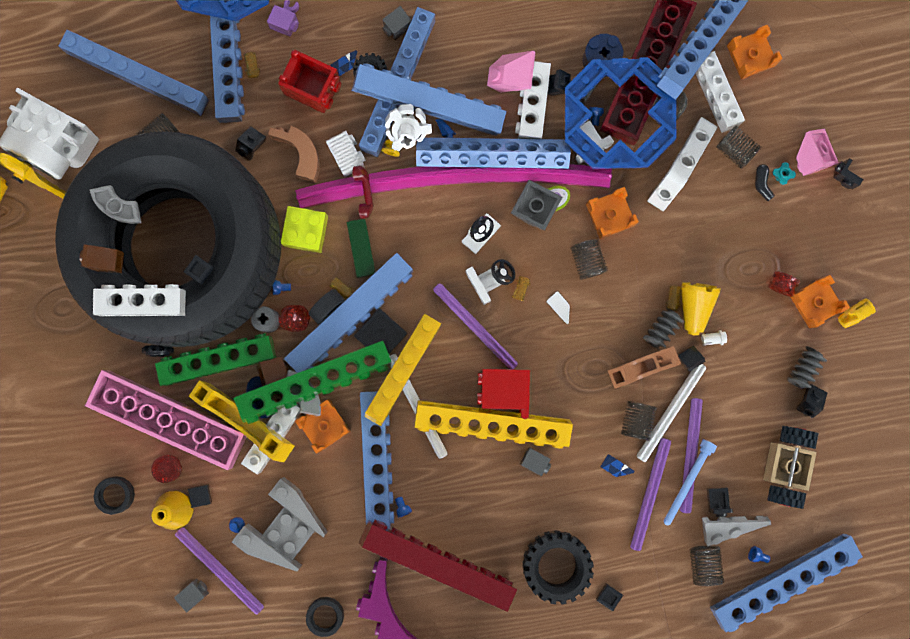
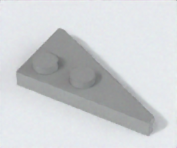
M745 516L719 517L717 521H710L708 517L702 518L704 541L707 546L716 545L730 538H737L742 534L771 525V521L768 516H756L755 520H747Z

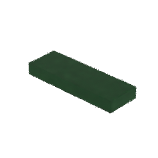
M366 219L348 221L347 227L357 278L372 276L376 271Z

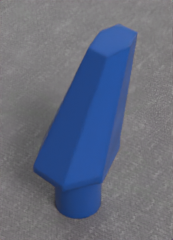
M436 119L442 137L453 138V135L456 133L443 119Z

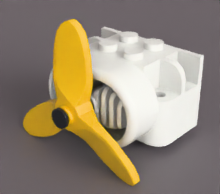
M17 88L16 92L22 98L16 107L10 105L9 109L12 113L7 121L8 127L0 138V147L16 158L0 153V165L13 172L14 174L11 178L23 184L22 181L26 179L63 199L66 192L32 168L34 167L55 179H61L69 166L74 168L83 166L100 139L85 124Z

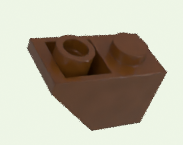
M84 244L83 250L80 252L82 267L98 272L122 274L124 252Z

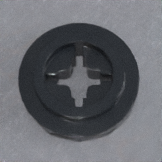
M146 345L142 348V353L148 357H168L174 353V348Z

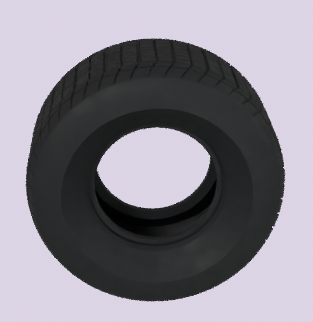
M150 132L123 139L98 153L80 170L70 184L60 206L56 223L55 245L57 260L64 282L73 298L93 320H96L98 324L107 328V330L124 338L142 343L169 347H186L205 344L228 335L244 324L265 301L277 276L280 263L281 234L279 222L272 202L263 187L229 152L203 138L184 133ZM108 185L113 186L116 195L121 199L138 202L141 218L153 206L175 198L195 200L203 203L207 208L215 228V246L208 262L214 269L202 285L192 279L179 286V288L186 290L185 316L93 315V289H101V285H114L115 289H123V285H136V288H144V285L150 284L140 275L132 257V237L138 223H123L107 216L93 201L90 189ZM84 244L124 252L122 274L98 272L82 267L80 252L83 250ZM121 295L115 298L116 306L122 302ZM139 295L136 299L138 306L144 301L142 295ZM160 295L157 299L159 306L165 302L164 295Z

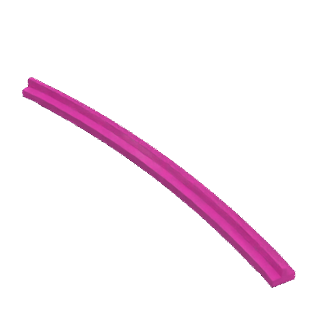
M569 164V169L422 166L369 174L371 194L435 185L528 182V180L535 183L609 188L610 180L612 179V169H592L590 166ZM353 177L295 190L299 206L303 209L364 195L362 181H355Z

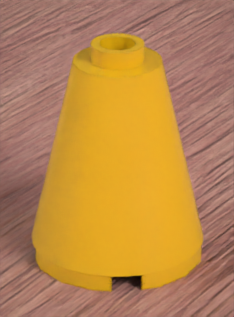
M682 282L684 329L690 335H699L706 328L721 288L701 283L690 285V282Z
M176 490L169 491L158 498L151 517L155 524L166 529L177 530L189 523L194 508H191L189 496Z

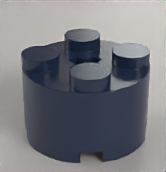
M599 34L592 37L583 53L582 61L584 68L593 59L612 60L623 58V47L619 38L610 34Z

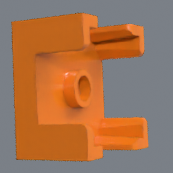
M768 24L758 28L755 33L741 38V35L734 37L727 45L741 80L772 68L783 59L779 51L773 54L767 37L771 34Z
M625 187L615 190L610 195L599 199L597 197L587 202L586 206L599 239L626 230L639 223L636 214L632 215L625 199L628 196Z
M831 275L821 277L790 295L809 329L819 327L828 318L850 308L846 300L839 301L830 285L835 283Z
M330 399L320 404V416L306 414L295 421L299 429H303L313 444L311 447L316 454L351 432Z

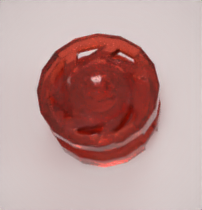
M775 271L772 276L774 279L770 281L768 287L777 293L793 297L796 292L795 288L799 286L800 281L789 274Z
M287 305L280 311L281 317H279V322L284 330L301 332L308 327L310 315L304 306Z
M173 455L161 456L151 466L153 478L161 483L176 480L182 472L180 460Z

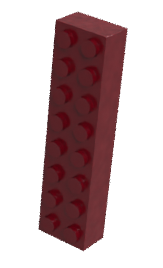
M656 0L631 59L648 57L662 71L665 67L669 69L668 63L676 54L697 3L692 0ZM633 74L621 87H618L599 131L634 146L640 137L649 116L648 111L653 107L657 95Z
M375 519L374 522L368 520L359 540L362 548L506 612L509 611L517 589L512 586L513 582L499 574L495 577L496 574L484 567H480L479 570L477 569L478 566L466 559H463L461 562L459 561L460 558L448 551L443 554L441 553L442 550L430 543L425 546L423 545L424 542L415 536L405 537L406 534L397 528L387 529L388 526Z

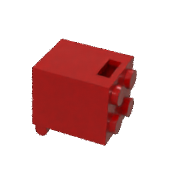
M292 50L291 58L283 74L279 76L278 85L285 96L325 114L326 110L331 108L333 104L332 98L335 92H339L342 83L336 68L297 50Z
M482 369L481 373H478L477 385H481V393H477V404H481L482 409H519L522 419L529 417L530 370Z

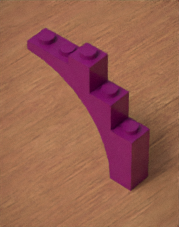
M380 557L379 562L375 561L372 573L376 575L375 580L370 581L368 593H371V595L364 594L362 599H358L356 610L359 611L358 617L381 622V624L377 623L375 635H378V639H417L398 619L391 605L386 582L388 559Z

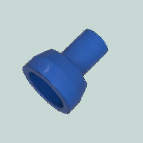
M589 107V110L593 113L592 125L599 126V118L603 115L604 108Z
M275 280L272 286L273 295H278L281 291H291V283L281 284L280 281Z
M402 497L395 499L398 506L396 510L398 518L412 512L411 508L405 505Z
M234 517L229 522V528L234 533H239L243 526H245L244 520L240 517Z
M753 546L749 551L748 559L752 562L763 561L769 563L770 556L764 554L759 547Z

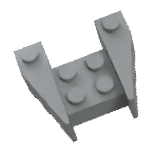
M283 477L268 495L284 508L264 534L248 523L243 526L232 543L248 555L298 571L302 565L294 559L315 531L322 537L328 531L318 519L300 489Z

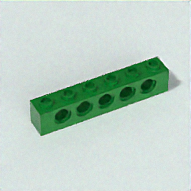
M266 333L255 335V339L249 341L247 338L236 340V344L229 345L228 342L218 344L217 348L210 350V347L198 349L199 353L196 354L185 352L179 354V358L172 359V356L161 358V362L155 363L160 386L173 385L277 358L273 339L271 336H266ZM252 345L258 347V352L255 355H251L249 352ZM236 349L239 352V357L233 360L231 352ZM215 354H218L220 362L215 365L212 362V358ZM196 359L201 361L199 369H195L193 365ZM178 363L182 365V371L179 374L175 371V366Z

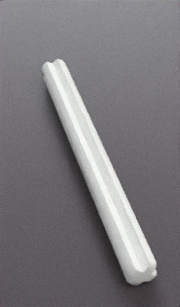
M396 354L390 356L392 361L391 368L398 359ZM408 379L403 391L416 414L417 401L420 399ZM436 430L425 432L438 458L441 459L447 456V451Z
M701 364L690 372L638 452V459L643 462L647 461L706 370L705 365Z

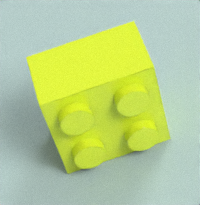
M288 206L281 244L288 248L322 253L328 215L325 212Z

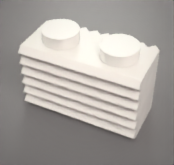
M344 131L326 141L344 177L352 174L354 166L360 165L364 167L363 162L366 160L361 150L356 151L354 145L357 143L352 134L348 135L347 131Z

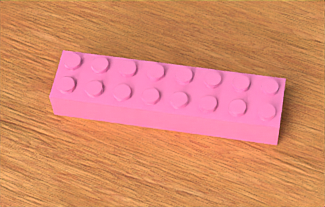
M101 370L85 404L86 407L226 470L233 468L247 438L230 424L109 370Z

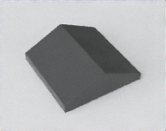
M528 180L511 214L525 223L545 231L563 197Z

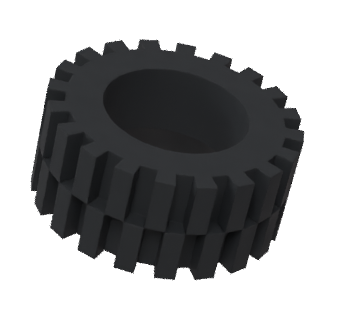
M554 530V533L544 532L545 535L541 537L538 535L535 537V542H530L528 551L524 553L525 559L522 566L525 579L532 592L543 601L549 600L550 604L555 605L556 602H560L561 605L567 604V600L574 602L577 600L575 597L577 595L582 597L585 594L583 591L585 587L589 589L591 585L589 580L590 578L593 579L594 575L592 572L594 565L590 558L591 555L584 544L570 533H561L558 530ZM554 548L568 550L575 559L573 575L569 580L561 584L549 583L539 574L541 557L548 550Z

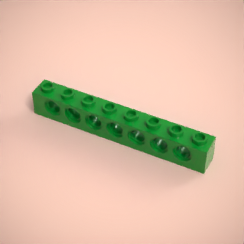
M380 341L234 397V401L243 423L251 424L258 421L260 416L266 414L268 417L278 413V409L283 407L286 409L295 407L297 405L296 402L304 400V402L316 398L315 395L323 393V395L331 393L337 386H349L355 379H367L373 372H385L391 366L392 361L384 342ZM372 358L375 364L367 366L364 360ZM354 365L357 370L354 373H349L346 371V367ZM330 372H335L339 377L336 380H330L327 375ZM312 379H317L320 385L313 388L309 385V382ZM292 387H300L301 392L298 395H293L290 392ZM276 393L283 396L279 402H274L271 399ZM255 401H262L264 405L261 409L256 410L253 408Z

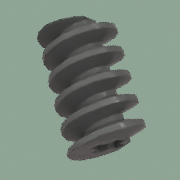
M265 306L256 309L251 317L254 328L266 333L276 331L282 321L277 311Z
M666 308L667 311L663 310L661 312L663 317H657L658 323L652 324L654 330L648 329L650 336H643V339L657 350H660L659 347H667L663 341H671L668 337L669 334L675 336L672 329H680L677 322L684 324V320L669 308Z
M806 346L807 351L802 352L804 358H799V364L794 366L796 371H791L790 373L793 378H787L789 383L801 389L812 388L808 381H816L812 374L819 375L815 369H823L820 361L827 362L823 354Z

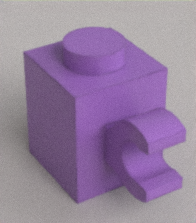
M285 0L283 8L274 5L267 23L270 29L291 37L292 33L296 32L299 24L295 14L299 10V3L296 2L293 7H289L290 0Z

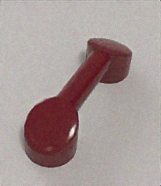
M359 165L353 167L352 174L355 181H362L365 203L359 205V216L361 219H367L372 213L374 203L369 174L364 167Z

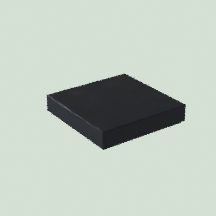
M379 308L354 337L365 347L383 341L388 354H390L408 333Z

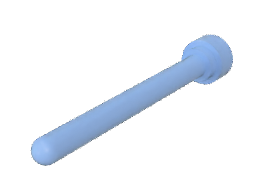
M705 439L702 440L700 444L701 452L664 519L665 525L672 523L707 456H710L711 453L714 454L717 446Z

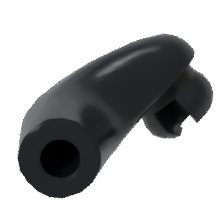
M761 164L756 169L755 188L766 201H769L775 196L767 184L769 167Z

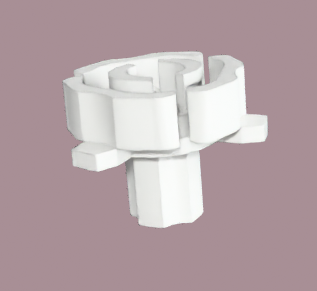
M412 104L400 105L397 109H393L388 113L385 118L386 135L393 142L392 149L399 151L402 147L406 149L411 148L415 145L416 140L422 142L426 134L432 132L431 124L426 123V116L420 108L415 109V113L421 122H418L413 116L414 107ZM392 121H395V122L393 123V125H392V130H391L390 123H391Z

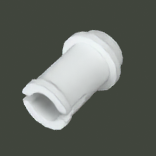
M721 330L717 333L701 334L703 346L727 343L726 332Z

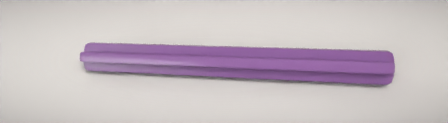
M439 283L433 289L434 292L510 370L515 369L518 365L517 361Z
M698 398L691 399L683 484L697 460L703 400ZM694 482L680 506L682 513H691Z
M661 438L631 541L630 548L636 551H641L669 453L671 441L665 438Z
M184 527L180 528L175 533V536L254 614H259L264 606Z

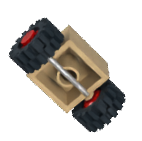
M782 426L779 441L794 445L787 446L772 442L770 444L763 480L784 485L785 488L770 485L768 501L788 507L804 509L807 493L791 489L794 487L809 491L817 452L801 449L800 446L816 449L819 433L797 427Z

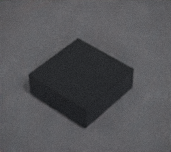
M195 255L184 270V273L202 285L214 267Z
M694 345L678 355L679 360L689 372L706 362L703 355Z
M209 484L188 489L191 508L212 504Z
M606 583L596 600L611 611H614L624 595Z

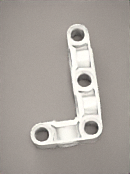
M703 117L698 120L669 171L654 189L647 202L662 211L667 208L690 177L715 133L716 125Z

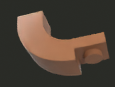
M293 126L290 127L289 133L281 127H276V129L270 127L268 135L272 140L289 144L298 150L300 160L295 174L297 178L316 184L320 172V160L310 138Z
M674 346L622 364L608 370V373L616 389L657 372L678 366L681 362Z

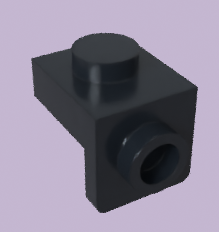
M559 69L556 70V74L549 75L547 94L550 96L565 94V87L571 82V74Z
M250 126L237 139L235 151L250 161L253 159L254 152L265 142L266 136Z
M850 158L844 162H839L835 168L836 174L833 178L841 182L843 187L854 189L860 186L864 179L848 170L853 161Z
M810 384L812 388H806L803 401L797 406V410L806 416L814 418L823 411L828 392Z
M727 487L707 488L710 513L715 514V517H726L727 513H733V508H730Z

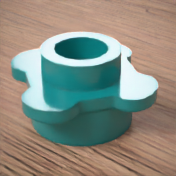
M787 162L782 163L780 168L773 170V175L781 185L787 184L789 179H793L796 176L795 171L790 169Z

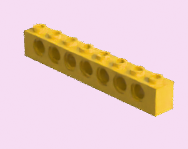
M420 400L417 401L414 422L415 428L423 432L437 430L440 434L453 432L463 437H467L469 434L476 435L480 439H487V437H493L497 441L509 439L519 444H525V442H533L536 446L549 444L559 449H562L564 446L569 447L573 427L570 419L529 414L527 419H522L521 413ZM436 414L441 418L439 421L433 422L430 420V417ZM452 417H458L460 419V421L457 424H451L449 422V420ZM473 419L479 421L478 425L474 427L470 426L469 422ZM489 423H498V426L496 428H488ZM515 424L517 428L514 431H508V426ZM529 427L536 428L532 434H528L526 431ZM549 429L555 430L552 436L545 435Z

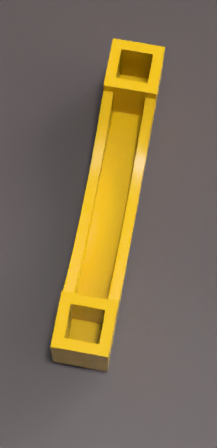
M426 314L423 315L366 410L364 417L379 426L383 425L408 379L441 326L440 322Z
M199 380L189 395L200 406L213 412L243 433L261 452L274 461L285 462L295 446L261 420L251 424L243 423L235 401L210 383Z

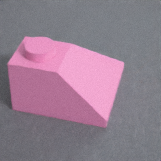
M535 51L502 55L489 67L487 86L500 93L531 89Z
M825 129L806 132L796 157L798 170L803 176L839 163Z

